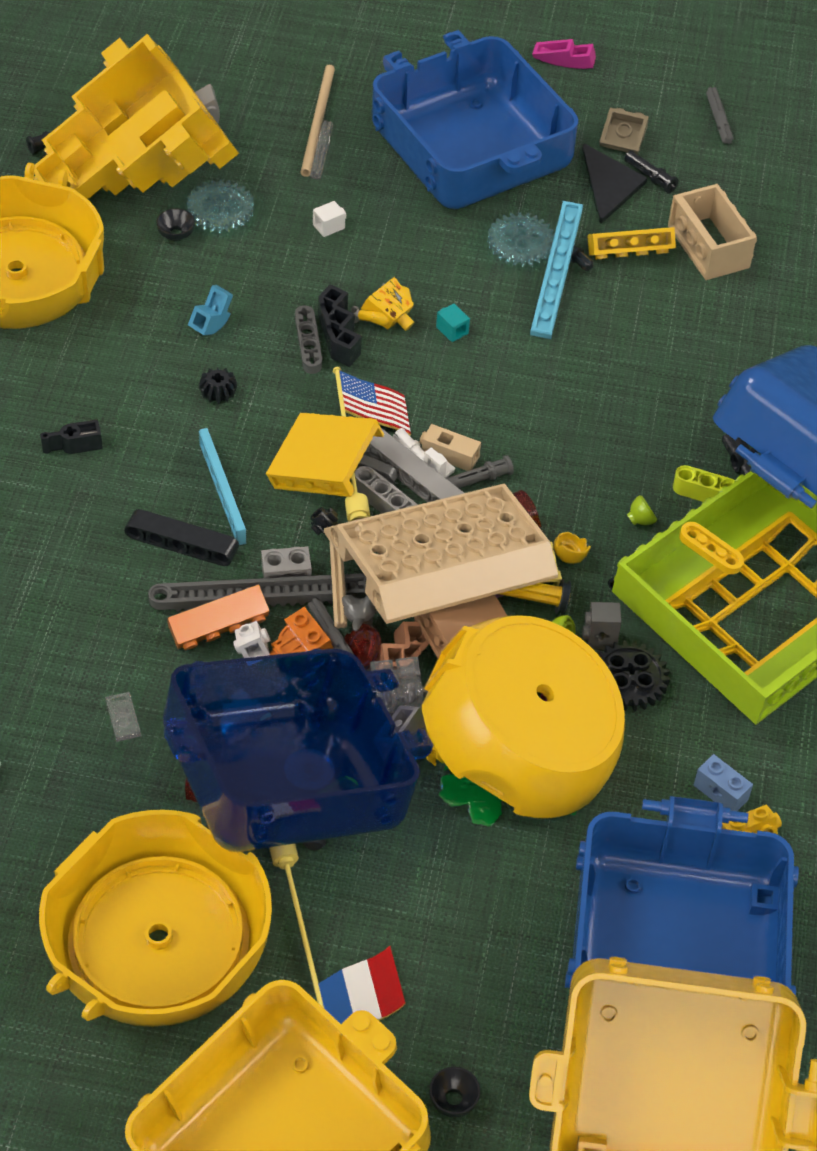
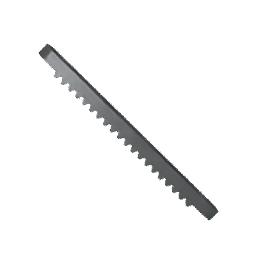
M364 573L345 574L346 595H352L358 599L365 598L367 578ZM319 575L155 584L149 589L148 598L150 605L155 609H175L177 612L185 609L187 611L259 584L266 604H270L272 607H275L277 604L285 606L287 603L291 606H294L296 603L304 605L306 602H311L313 598L321 600L322 604L325 601L332 604V576ZM159 593L166 594L167 596L163 600H157L154 598V596Z

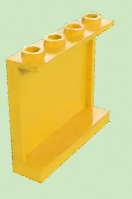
M300 413L267 470L266 475L274 489L351 497L355 489L350 479L373 436L384 437L385 434L377 419Z

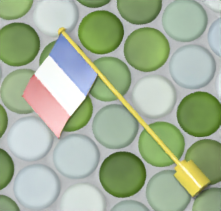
M279 827L268 832L267 841L273 865L286 871L317 1002L340 1024L352 1013L359 1010L370 1012L378 1020L387 1018L400 1010L405 1005V999L390 946L376 956L341 969L318 983L290 869L298 861L292 830L288 827Z

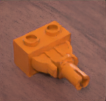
M303 607L284 619L286 627L282 629L278 639L271 643L273 651L270 652V655L254 663L260 673L264 675L279 664H284L288 667L292 663H302L310 660L316 667L333 656L335 652L330 638L308 610Z

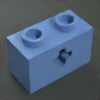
M714 754L698 768L694 786L714 802L723 803V807H728L731 811H738L749 800L753 787L751 782Z

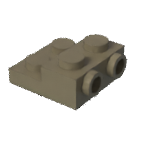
M610 108L599 146L624 152L631 150L638 155L647 130L649 116L639 112H627L622 108Z

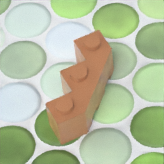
M416 619L415 622L403 621L394 632L395 644L382 643L379 647L377 657L374 660L376 677H400L429 645Z

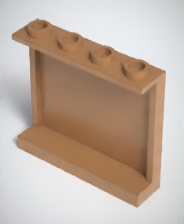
M492 595L414 616V618L419 622L422 632L437 658H439L441 651L463 626L470 627L488 619L507 616L496 596Z

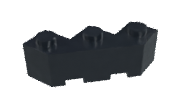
M329 284L318 297V317L331 359L350 367L361 355L362 336L354 332L355 314L348 311V292Z

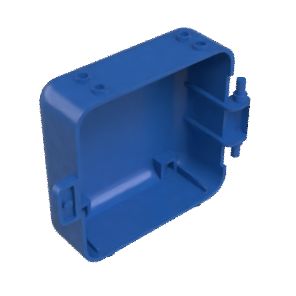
M804 345L744 370L739 376L737 375L731 381L728 393L719 400L717 404L719 407L713 415V420L721 430L734 440H737L739 437L762 454L752 453L742 444L736 449L735 452L748 461L747 464L751 466V472L756 473L785 495L787 499L793 498L796 501L799 499L812 509L817 501L805 492L803 486L817 495V347Z
M670 796L669 800L654 801L643 799L642 810L660 812V815H667V822L631 817V814L619 812L599 814L590 822L585 841H580L579 854L577 855L576 870H581L573 959L569 958L565 988H570L574 972L584 962L597 958L609 959L610 957H620L626 959L627 962L750 979H753L754 976L767 977L773 982L785 985L796 996V986L791 985L793 891L798 883L799 868L794 866L793 850L784 838L771 832L757 831V833L722 829V823H729V821L747 823L748 813L731 811L730 808L723 807V803L674 796Z

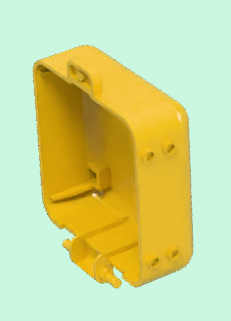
M620 957L591 959L576 969L571 979L562 1052L543 1050L534 1057L529 1090L530 1102L539 1110L554 1112L550 1151H789V1149L817 1151V1059H811L809 1078L805 1079V1085L798 1083L806 1034V1020L796 996L788 987L762 976H754L753 979L632 963Z

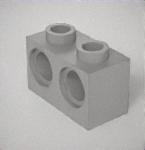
M308 546L261 550L263 578L311 576L312 568Z

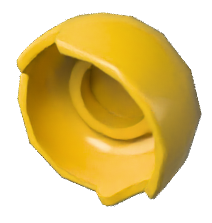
M570 532L560 533L553 544L555 554L561 561L569 564L580 563L586 558L591 546L587 547L586 538L580 539L577 535Z

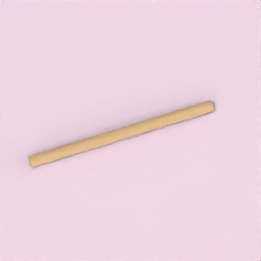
M327 65L324 71L301 168V175L305 177L310 176L335 71L332 65Z

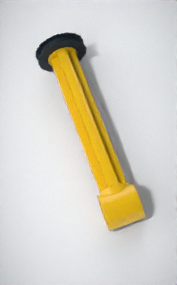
M562 579L559 587L537 583L500 594L555 605V613L557 614L561 611V614L564 615L570 600L571 581L569 580L565 583L564 579Z

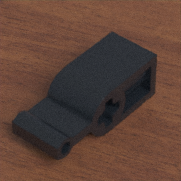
M98 419L66 424L58 432H43L40 434L42 450L45 454L56 450L75 454L103 449Z

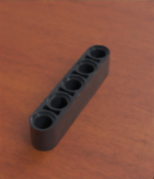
M136 509L124 528L125 534L131 539L220 566H229L239 548V542L232 536L142 509Z

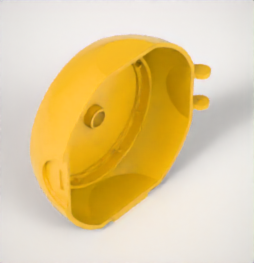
M30 162L26 165L24 177H0V328H29L48 323L65 315L77 304L89 302L91 298L90 293L98 277L104 272V227L101 217L87 198L76 190L66 187L68 182L67 170L62 169L60 171L57 185L33 180L35 164ZM16 268L22 269V270L16 271V272H15V271H11V270L16 269Z
M516 615L488 619L470 627L463 626L441 651L424 688L428 693L422 704V713L429 737L436 751L459 779L465 777L514 807L513 812L533 818H554L568 815L580 810L595 798L609 779L618 762L624 740L625 713L621 693L611 671L600 656L585 641L566 628L551 621L531 616ZM537 692L542 693L546 697L547 702L539 698Z
M146 810L111 819L98 834L93 831L54 871L55 878L44 888L39 908L41 937L47 956L57 973L49 981L46 991L51 995H55L69 989L78 999L86 1004L82 1012V1018L86 1021L104 1015L110 1019L137 1026H168L190 1021L211 1012L231 998L246 982L260 960L267 942L272 912L269 883L257 857L252 852H249L247 855L203 826L199 816L176 810ZM157 930H163L168 934L162 941H154L149 936Z

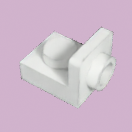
M432 447L425 451L424 462L443 477L447 478L455 472V467L447 462L441 453L436 452Z

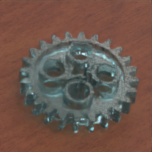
M222 179L219 180V183L211 180L210 185L204 182L203 188L197 186V191L192 190L191 195L188 196L187 210L193 215L196 226L202 225L203 230L208 227L210 232L218 229L219 233L222 232V229L230 232L231 227L238 230V225L244 227V221L249 222L250 217L253 216L254 202L253 196H250V191H245V186L238 188V183L231 185L230 180L226 184L223 183Z
M521 212L518 213V216L510 213L509 218L503 215L502 220L497 218L496 224H491V229L488 232L489 249H493V255L499 254V260L506 258L505 263L513 261L515 266L518 262H521V265L524 266L525 262H528L533 266V261L541 263V258L546 260L547 255H550L554 239V229H550V224H544V219L538 221L537 215L533 218L530 217L529 213L522 216Z

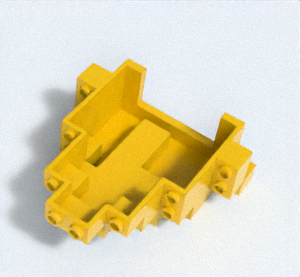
M146 34L131 48L119 38L101 53L106 60L103 62L106 68L71 96L76 103L74 107L77 111L42 139L46 146L44 151L47 155L35 164L34 180L57 185L59 173L63 169L68 171L66 187L76 190L87 199L101 188L106 192L110 190L116 196L129 184L134 189L138 187L144 193L159 179L163 184L167 182L173 188L206 161L210 165L215 163L220 169L239 153L170 57Z

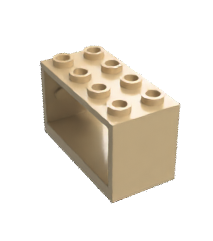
M718 184L673 195L668 227H675V237L705 280L750 268L755 243L757 242L756 234L751 231L746 220L741 217L735 205L730 202L726 193L722 191ZM710 218L727 243L717 245L700 220Z

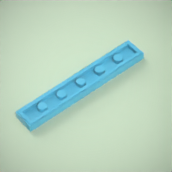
M208 428L200 429L199 444L234 538L239 542V545L246 544V528Z

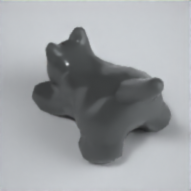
M352 595L343 596L344 615L352 622L353 630L358 633L361 629L367 627L373 629V617L379 612L369 597L366 595L365 598L358 599Z

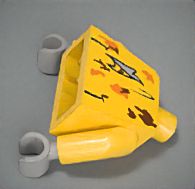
M395 277L386 284L383 283L381 288L369 296L361 307L362 310L359 311L357 306L351 308V312L355 314V323L360 320L383 326L386 329H390L398 323L405 331L415 323L407 315L414 306L408 287L400 285Z

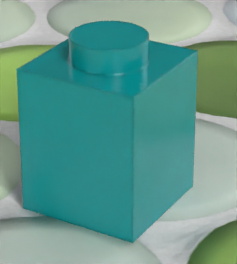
M452 304L437 312L436 328L451 342L469 334L470 318L457 305Z

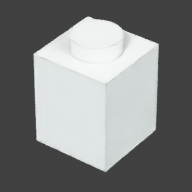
M335 201L313 209V225L323 237L345 229L346 212Z

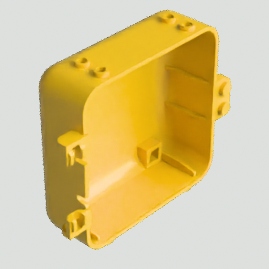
M288 980L270 982L256 994H250L243 1002V1006L152 1094L148 1093L141 1098L138 1107L129 1116L125 1128L126 1140L132 1151H428L431 1132L427 1109L422 1100L384 1065L395 1054L397 1049L393 1033L370 1012L365 1010L352 1013L340 1024L302 987Z

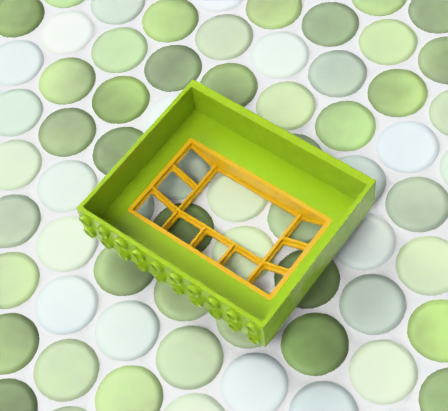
M750 471L746 475H740L729 487L724 486L713 498H707L696 510L691 509L683 519L674 521L666 531L657 533L649 543L640 545L629 557L624 556L617 564L618 569L614 577L612 592L755 725L817 678V618L760 661H757L724 631L718 623L785 573H789L817 598V580L813 583L795 567L813 546H817V503L811 509L799 499L797 501L793 498L787 499L785 495L764 479ZM803 486L805 492L817 501V495ZM687 522H696L740 552L744 558L740 572L755 586L739 598L733 596L719 583L728 574L681 542L679 534L682 526ZM788 524H792L808 538V541L790 560H787L770 545ZM760 551H764L781 566L765 579L760 578L745 564L746 561ZM709 588H712L729 603L727 607L711 618L693 602L695 598ZM686 607L702 623L690 624L675 609ZM711 630L727 646L718 649L700 632ZM736 653L751 668L743 672L727 655Z

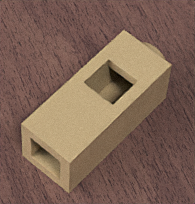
M431 424L427 432L424 431L421 435L420 444H422L424 452L432 447L455 467L470 471L480 457V441Z

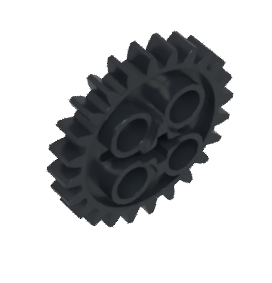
M626 640L623 641V646H619L617 642H614L613 649L606 645L605 651H599L598 655L611 671L618 685L624 711L628 709V706H632L635 712L639 705L646 710L647 703L655 706L656 700L661 701L663 694H666L670 681L668 677L670 670L666 669L667 662L661 661V654L653 655L654 648L647 651L645 650L646 644L637 647L636 641H633L632 646H628Z

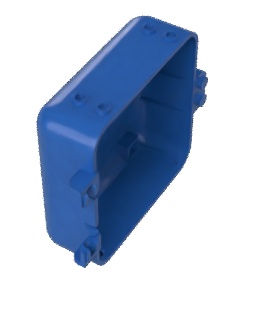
M459 30L443 35L445 44L451 49L450 56L447 58V53L444 51L418 61L417 69L415 70L414 66L406 58L402 59L400 51L383 56V65L386 72L378 75L373 82L372 121L375 129L427 188V191H430L444 207L449 209L463 208L562 170L572 161L578 127L577 115L506 40L499 37H484L469 42Z

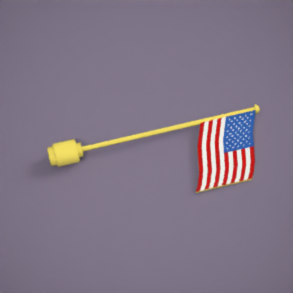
M339 367L333 369V373L336 375L341 416L346 417V413H349L358 418L377 419L379 425L395 430L404 428L411 436L403 394L388 387L358 379L342 372ZM355 473L351 477V484L355 491L351 497L345 499L348 522L370 517L367 496L357 493Z

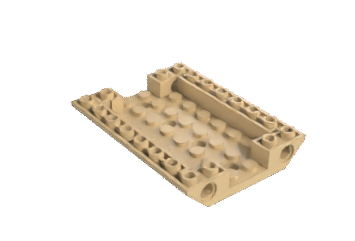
M505 484L324 528L325 535L343 561L354 559L366 576L365 593L386 624L558 578L550 541Z

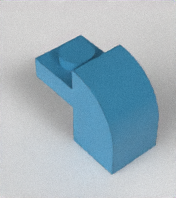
M212 285L205 305L194 307L188 326L203 335L216 333L225 325L231 313L227 312L233 294L218 285Z

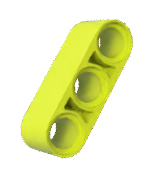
M683 465L676 470L673 490L679 495L704 502L707 498L716 496L724 486L729 487L735 480Z

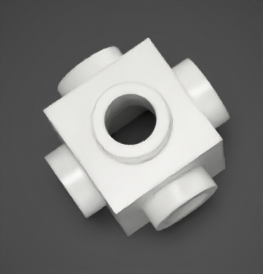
M257 621L245 624L235 630L236 640L233 641L238 654L243 655L247 664L270 655L267 644L270 641L269 634L265 628H260Z

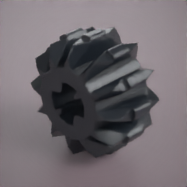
M217 367L216 370L208 369L207 373H202L199 389L203 398H208L210 403L217 401L219 404L222 400L228 403L229 398H234L237 381L233 372H228L227 368L220 370Z

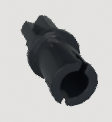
M574 245L570 261L577 263L583 270L589 271L594 266L593 261L584 254L582 248Z

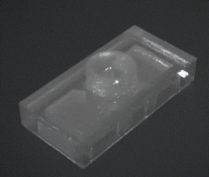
M130 692L105 697L116 742L140 737V728Z

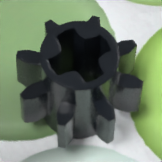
M320 507L311 515V529L317 535L325 534L324 528L338 525V514L331 507L328 510Z

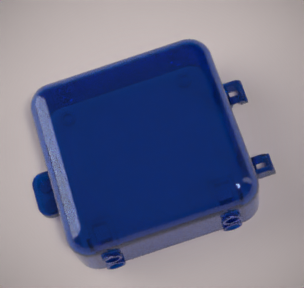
M313 649L305 652L212 662L197 661L192 664L179 666L173 671L163 713L164 736L173 756L179 760L213 838L222 848L232 852H243L393 829L402 823L407 815L420 774L416 759L427 757L432 751L433 743L424 728L418 729L415 735H411L409 730L393 734L396 724L381 697H376L377 690L378 692H387L398 688L399 683L392 670L366 671L361 661L350 652L341 649Z

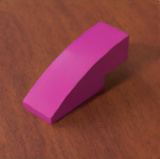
M573 39L536 42L532 54L533 58L546 63L579 69L593 68L596 59L593 44L574 45Z

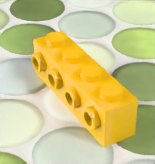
M675 227L588 234L589 255H595V259L608 258V254L613 253L616 254V257H627L628 252H636V256L648 255L649 250H656V254L669 253L668 249L676 248Z

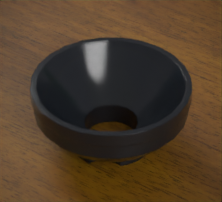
M168 209L157 218L158 232L163 237L173 241H181L191 235L194 230L195 219L190 212L184 209ZM172 230H180V231H182V232L179 233V234H172V233H171Z
M447 1067L440 1070L432 1078L429 1090L430 1099L433 1106L441 1114L448 1117H462L469 1114L476 1107L480 1098V1085L477 1078L467 1069ZM450 1092H457L461 1095L462 1101L457 1105H452L447 1102L446 1095Z

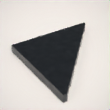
M584 143L582 152L584 153L589 182L599 216L598 220L602 224L647 183V177Z

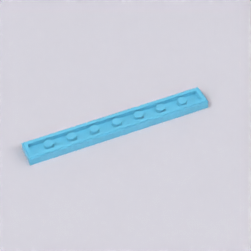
M567 201L562 203L530 331L532 336L552 338L583 211V204Z

